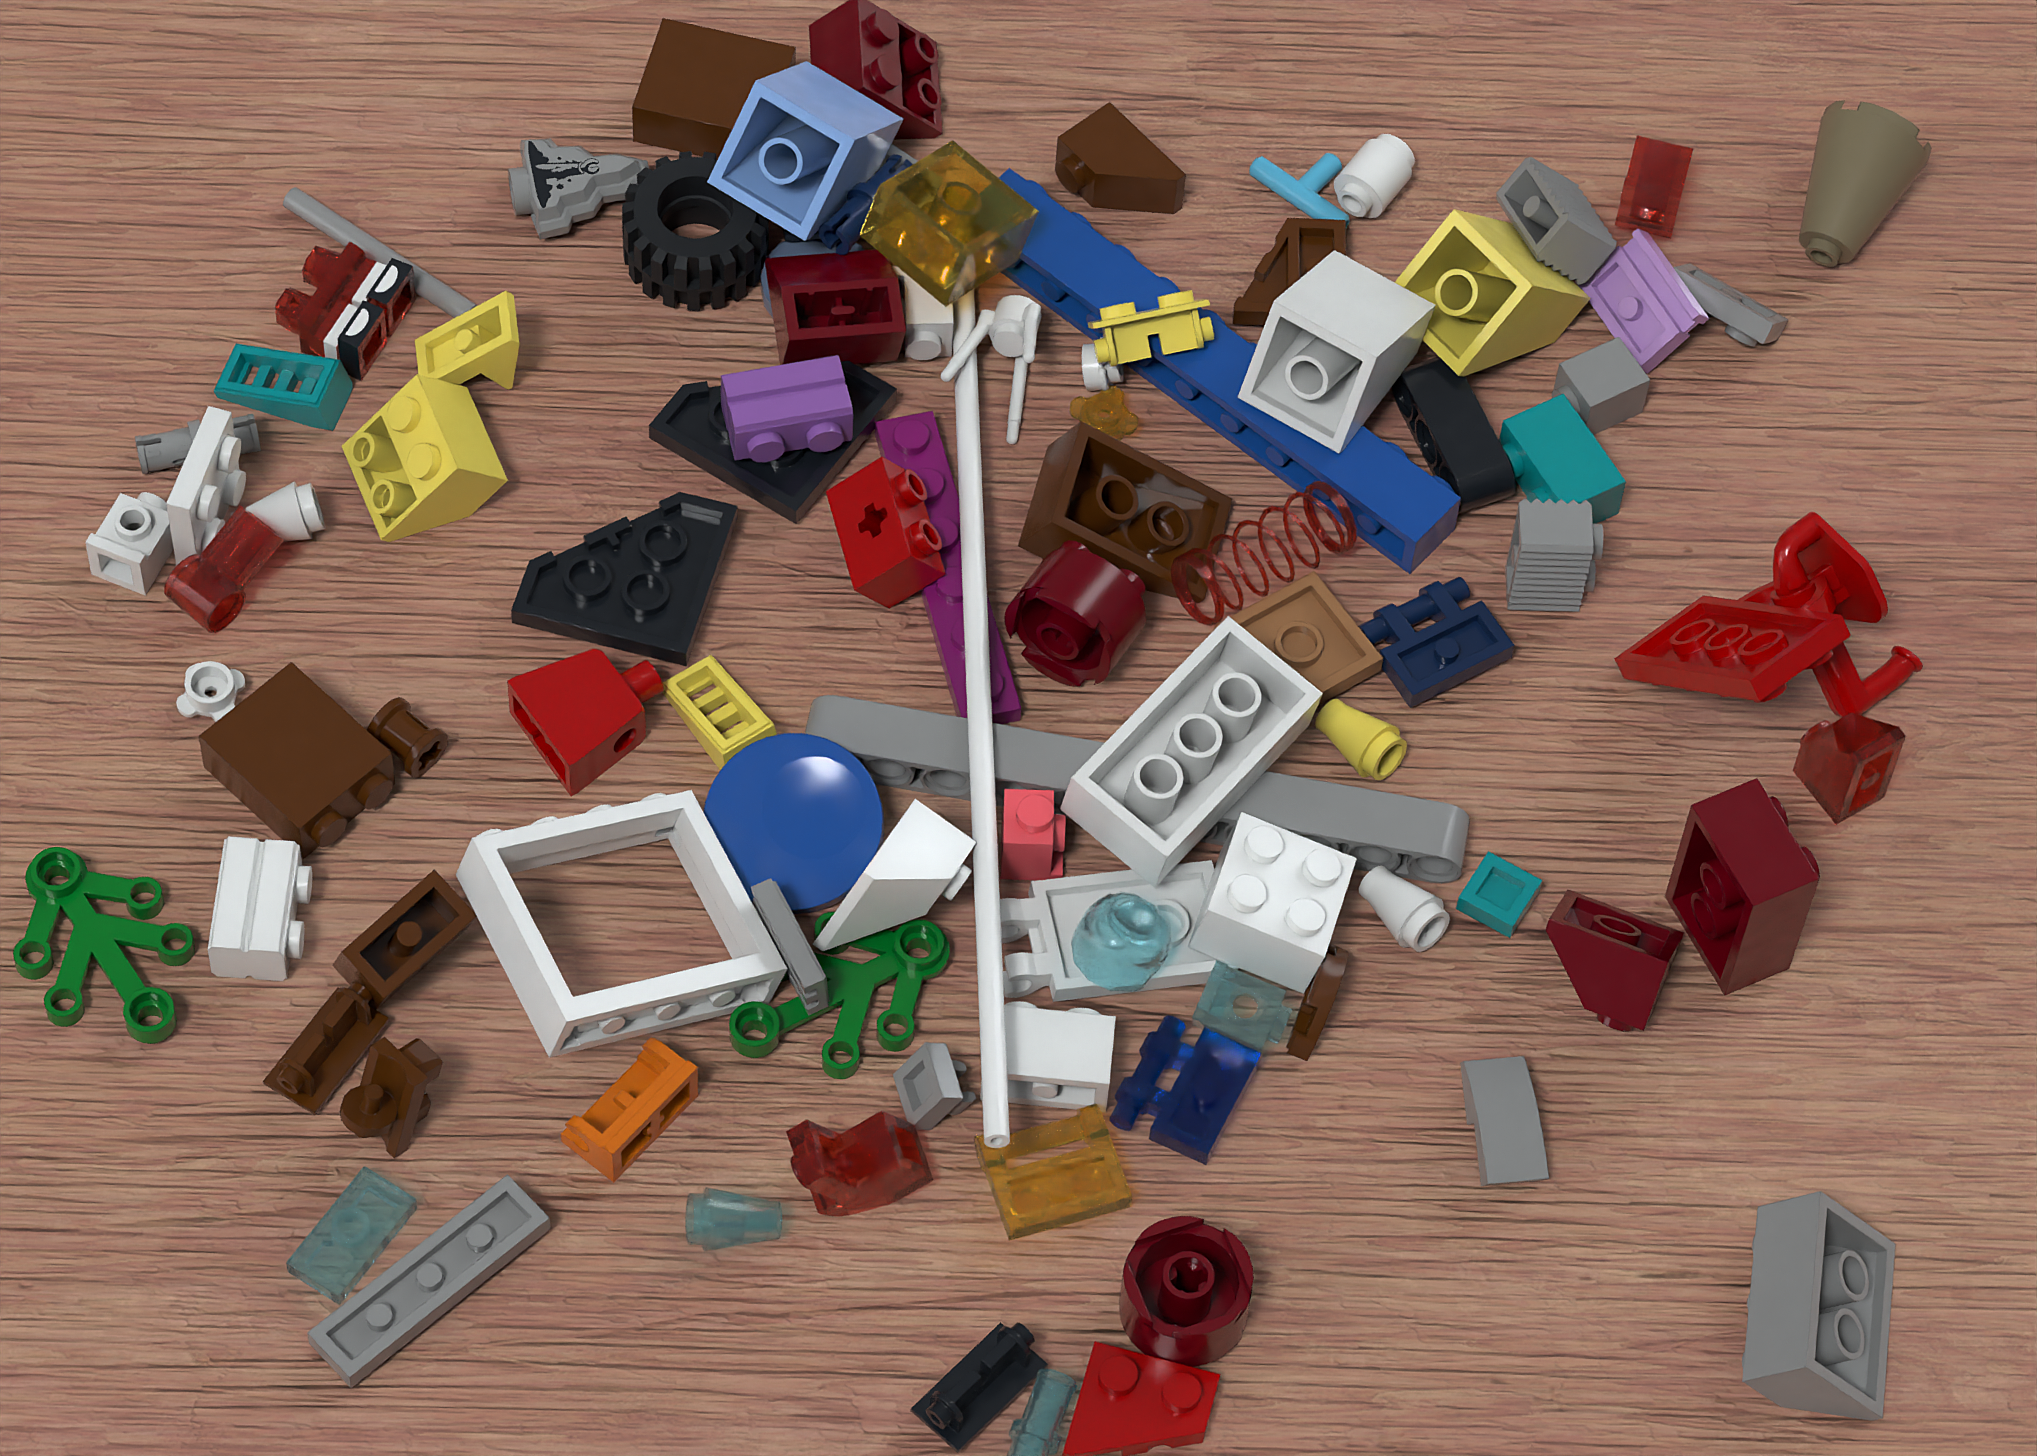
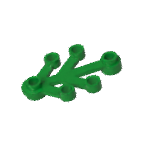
M51 847L38 853L28 866L25 876L27 890L36 903L25 937L14 947L13 957L16 969L22 977L37 980L48 975L54 964L49 941L61 909L73 925V930L56 983L46 992L44 997L48 1019L60 1027L72 1026L81 1020L85 1010L81 990L93 956L124 1002L123 1015L126 1029L130 1036L139 1042L155 1044L165 1040L172 1034L176 1026L177 1019L173 1000L167 992L160 988L145 987L117 944L155 951L164 964L181 966L188 963L195 953L191 930L180 923H170L161 926L99 914L95 912L87 898L126 903L127 911L131 916L140 920H148L156 917L163 909L164 899L160 884L150 877H138L132 880L90 872L79 855L63 847ZM56 876H64L69 879L60 885L48 884ZM140 893H151L154 895L153 900L145 904H139L134 901V898ZM172 939H181L186 942L178 950H169L164 947ZM32 952H39L44 955L42 960L34 964H28L23 961V958ZM62 999H71L75 1002L74 1006L66 1011H59L54 1008V1005ZM148 1016H158L162 1019L160 1023L153 1026L140 1025L141 1021Z
M835 912L824 913L816 920L814 941ZM911 920L904 923L894 932L884 929L822 951L825 954L837 955L846 951L851 946L880 955L864 964L814 953L827 978L830 1000L828 1007L808 1016L799 997L774 1009L762 1002H746L733 1011L729 1020V1039L732 1047L739 1054L746 1057L759 1058L766 1056L776 1048L780 1035L842 1005L833 1037L827 1040L822 1048V1068L828 1076L834 1079H847L853 1076L859 1068L860 1050L857 1044L874 989L897 977L890 1009L884 1011L877 1020L876 1037L878 1043L888 1051L899 1052L905 1050L914 1039L915 1024L912 1015L922 982L939 975L948 964L950 945L946 935L929 921ZM920 948L927 951L929 956L914 958L907 953L912 949ZM786 973L784 974L781 982L789 979ZM899 1024L906 1029V1032L899 1036H892L884 1029L888 1025ZM758 1030L764 1033L766 1037L761 1040L752 1041L745 1039L743 1036L748 1031ZM843 1051L852 1058L848 1062L840 1064L833 1062L830 1056L835 1052Z

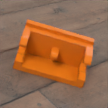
M650 1037L642 1045L644 1050L637 1056L635 1063L581 1117L573 1115L565 1123L567 1128L561 1133V1142L613 1183L698 1097V1067L689 1060L685 1061L673 1050L653 1037Z

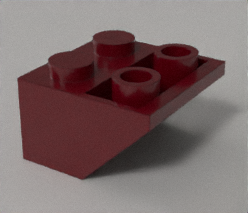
M848 0L809 25L811 64L902 117L903 121L894 140L935 139L943 134L942 99L938 70L939 54L936 41L868 0Z
M882 249L852 251L845 255L825 253L766 258L765 268L780 365L839 355L840 362L850 361L853 364L897 361L906 334L898 277Z

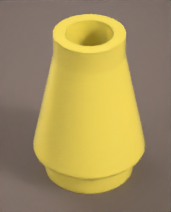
M1337 698L1325 704L1316 718V728L1329 738L1361 777L1371 776L1375 780H1383L1396 770L1404 758L1407 743L1400 737L1398 727L1347 706Z

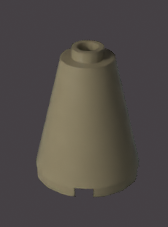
M1845 100L1835 101L1826 107L1820 120L1799 233V242L1806 249L1805 254L1807 257L1823 266L1834 267L1837 263H1848L1855 257L1923 171L1930 158L1932 147L1929 141L1922 147L1916 140L1920 130L1912 122L1891 110L1872 103L1861 101L1857 110L1842 109Z

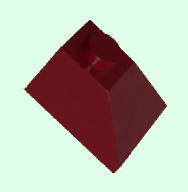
M1567 890L1550 916L1545 930L1584 1009L1597 1013V1020L1610 1028L1620 1031H1631L1634 1027L1644 1031L1653 1014L1684 932Z

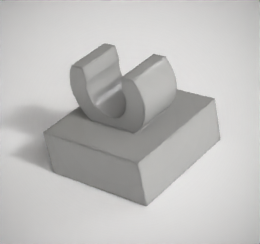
M925 1042L893 1074L910 1130H931L947 1114L958 1115L962 1113L976 1099L974 1092H961L958 1079L967 1069L964 1063L951 1060L946 1043Z

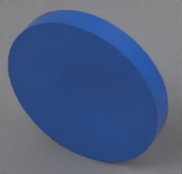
M786 733L766 737L736 753L723 766L714 779L708 792L703 812L752 904L754 905V896L751 887L771 878L772 881H776L793 914L820 911L842 901L882 846L884 837V812L875 783L863 764L837 743L804 733Z

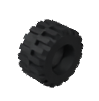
M691 151L679 152V159L671 161L667 156L656 160L655 170L645 167L637 174V184H629L625 192V203H622L623 256L625 265H629V276L634 284L642 283L643 293L653 299L660 295L663 297V305L674 309L678 303L687 304V311H700V305L710 304L713 310L724 307L725 298L731 297L735 301L746 295V285L755 287L761 279V269H763L765 260L768 257L769 219L707 183L717 162L716 153L704 152L703 157H692ZM689 224H703L719 230L718 233L704 238H687L679 236L672 231Z

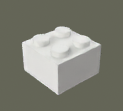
M1241 812L1220 851L1188 948L1304 994L1325 958L1357 858Z

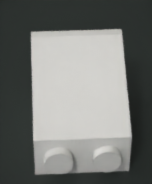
M1334 250L1273 301L1238 398L1333 451L1341 453L1416 355L1436 305Z

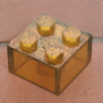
M952 140L879 185L860 236L946 307L1018 261L1039 211Z

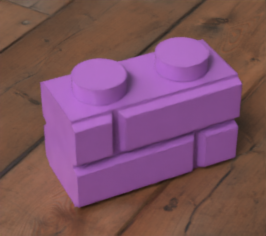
M839 355L721 375V406L734 460L751 458L756 462H769L779 458L784 452L810 448L815 452H827L839 447L842 442L851 441L853 438V409Z

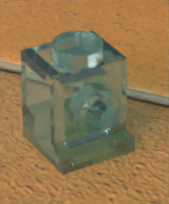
M1216 960L1192 1016L1191 1025L1261 1054L1267 1040L1279 1044L1293 1009L1282 1005L1286 996V990L1229 967L1228 964ZM1244 996L1252 998L1257 1004V1012L1252 1017L1246 1019L1238 1017L1233 1011L1235 1000Z

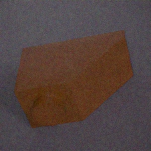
M1110 102L1057 137L1056 175L1069 192H1077L1091 207L1175 214L1182 209L1186 174Z

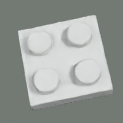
M208 406L166 503L177 569L200 575L208 554L216 555L225 534V521L223 519L229 505L237 506L239 504L246 483V473L240 471L238 462L241 452V439L235 437L232 413L226 410Z

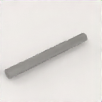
M297 187L292 188L286 194L283 201L285 208L372 265H375L376 262L387 265L391 258L412 265L415 293L453 318L478 306Z

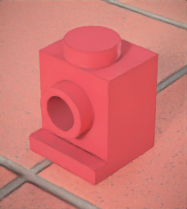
M1004 789L1000 879L1045 880L1063 878L1066 816L1054 814V790Z

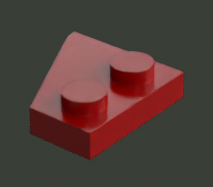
M1094 1341L1062 1456H1093L1121 1451L1122 1456L1147 1453L1153 1447L1160 1445L1176 1448L1203 1443L1221 1374Z

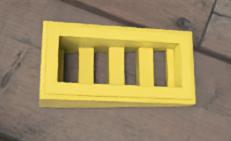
M712 655L707 656L662 683L664 687L662 693L720 770L736 753L746 746L763 738L777 735L772 721ZM712 684L716 686V688L694 701L689 699V697ZM728 702V704H726L725 706L719 708L718 710H716V711H714L713 713L707 715L706 717L704 716V715H706L707 713L711 712L712 710H714V709L718 708L719 706L723 705L724 703ZM739 721H742L741 723H739L738 725L734 726L733 728H731V729L727 730L726 732L720 734V732L724 731L725 729L731 727L732 725L736 724V723L739 722Z

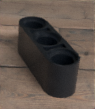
M1439 356L1407 366L1392 385L1396 404L1433 476L1444 479L1452 487L1455 494L1461 497L1458 513L1513 496L1515 493V478L1512 466L1466 377L1458 376Z

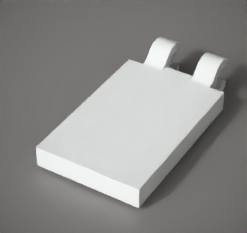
M1212 860L1177 864L1155 888L1131 869L1031 881L1028 892L1029 898L1000 899L1002 943L1016 941L1028 934L1032 953H1013L1004 957L1006 971H1003L1005 997H1022L1044 986H1049L1052 1000L1056 1002L1235 980L1238 967L1188 948L1214 872Z

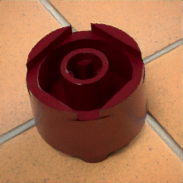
M1068 540L1063 542L1059 549L1050 552L1042 560L1009 603L1004 616L1005 628L1010 639L1015 632L1018 634L1026 646L1021 655L1031 666L1045 676L1068 686L1080 687L1085 679H1095L1094 685L1107 678L1145 625L1146 610L1141 598L1145 593V585L1134 572L1128 569H1118L1104 558L1091 553L1083 544Z
M1176 1216L1158 1221L1149 1226L1135 1241V1245L1129 1252L1123 1268L1119 1314L1127 1336L1142 1353L1195 1367L1219 1359L1242 1339L1252 1295L1254 1272L1250 1256L1236 1235L1225 1228L1222 1232L1215 1227L1203 1224L1204 1219Z

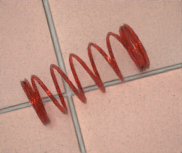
M1321 481L1313 482L1306 486L1304 493L1296 492L1289 495L1284 508L1270 506L1264 509L1259 517V522L1244 520L1238 523L1233 536L1226 534L1214 536L1208 545V550L1193 548L1174 558L1171 565V580L1182 606L1197 622L1207 626L1221 622L1225 611L1224 603L1235 611L1242 610L1244 598L1236 577L1230 568L1218 556L1212 553L1215 543L1222 539L1233 541L1234 560L1239 574L1249 589L1261 597L1268 596L1270 585L1262 563L1244 542L1237 539L1241 528L1247 525L1258 527L1259 545L1271 571L1280 580L1286 583L1293 582L1295 568L1287 548L1271 529L1263 525L1266 515L1273 511L1283 513L1285 533L1296 557L1309 568H1318L1321 557L1314 536L1295 514L1288 511L1292 500L1299 497L1303 498V508L1307 521L1321 543L1329 551L1337 555L1349 551L1356 543L1357 527L1354 516L1345 499L1331 485ZM1314 489L1324 492L1337 506L1346 526L1347 543L1343 530L1331 510L1319 499L1312 496ZM1313 502L1333 522L1341 544L1333 540L1322 527L1316 515ZM1288 516L1302 528L1314 549L1315 563L1311 564L1308 562L1294 543L1289 529ZM1262 530L1282 550L1289 565L1290 577H1284L1270 559L1264 544ZM1237 544L1249 554L1258 567L1263 578L1264 591L1257 590L1247 577L1239 558ZM1194 554L1207 555V565L1194 556ZM1212 559L1224 569L1237 591L1239 605H1233L1221 590L1213 571ZM1187 562L1198 571L1211 592L1215 605L1214 618L1207 617L1202 613L1192 598L1186 577Z

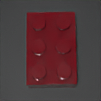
M1758 778L1691 805L1665 893L1666 900L1724 996L1790 968L1820 880L1819 867L1815 857L1807 847L1799 846L1788 828V818L1782 804L1776 797L1768 796Z

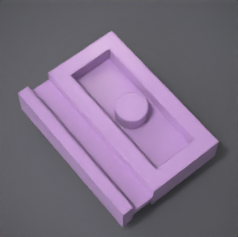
M1637 228L1632 233L1633 238L1625 246L1616 247L1609 255L1605 264L1596 270L1586 283L1580 284L1578 287L1591 298L1589 300L1590 304L1614 338L1620 337L1644 372L1648 374L1690 336L1688 333L1698 323L1704 324L1710 318L1650 234Z

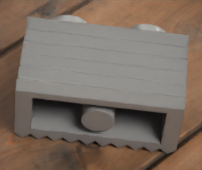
M1532 157L1525 158L1496 192V200L1537 262L1542 261L1545 267L1550 266L1553 271L1558 270L1561 276L1566 275L1569 280H1574L1577 285L1584 284L1596 270L1605 264L1609 255L1614 251L1617 241L1612 238L1608 228L1603 226L1604 222L1599 219L1600 216L1595 213L1596 210L1591 207V203L1587 201L1583 191L1578 189V184Z
M1524 498L1519 502L1505 565L1508 610L1579 612L1583 593L1593 592L1595 560H1601L1603 553L1602 524L1593 523L1592 505L1587 500L1578 504L1573 499L1567 504L1560 499L1555 504L1550 499L1544 503L1539 499H1535L1530 503Z

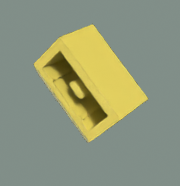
M416 374L342 445L344 454L379 537L387 542L471 516L508 481L468 388Z

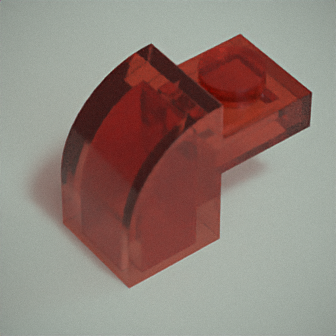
M1637 135L1620 197L1615 226L1632 230L1638 228L1649 234L1671 239L1693 148Z
M885 1111L876 1113L841 1134L807 1119L786 1131L794 1154L790 1159L792 1170L801 1185L811 1191L817 1212L822 1215L849 1216L886 1206L934 1180L915 1125Z

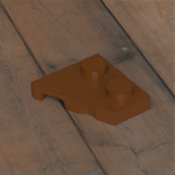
M1287 218L1275 237L1273 249L1264 255L1255 269L1254 279L1243 297L1239 296L1235 301L1232 324L1265 325L1273 301L1332 251L1336 250L1346 256V220Z

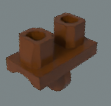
M386 1037L372 1044L360 1086L350 1089L344 1095L339 1111L341 1121L347 1129L355 1133L359 1138L381 1136L385 1141L386 1151L393 1158H396L408 1150L415 1124L428 1115L431 1101L425 1089L429 1082L439 1077L443 1064L441 1058L418 1038L400 1049H397Z

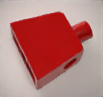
M594 648L515 676L507 681L510 714L571 797L583 790L643 742L646 737V718L642 703L664 691L659 674L648 660H644L619 674L605 653Z

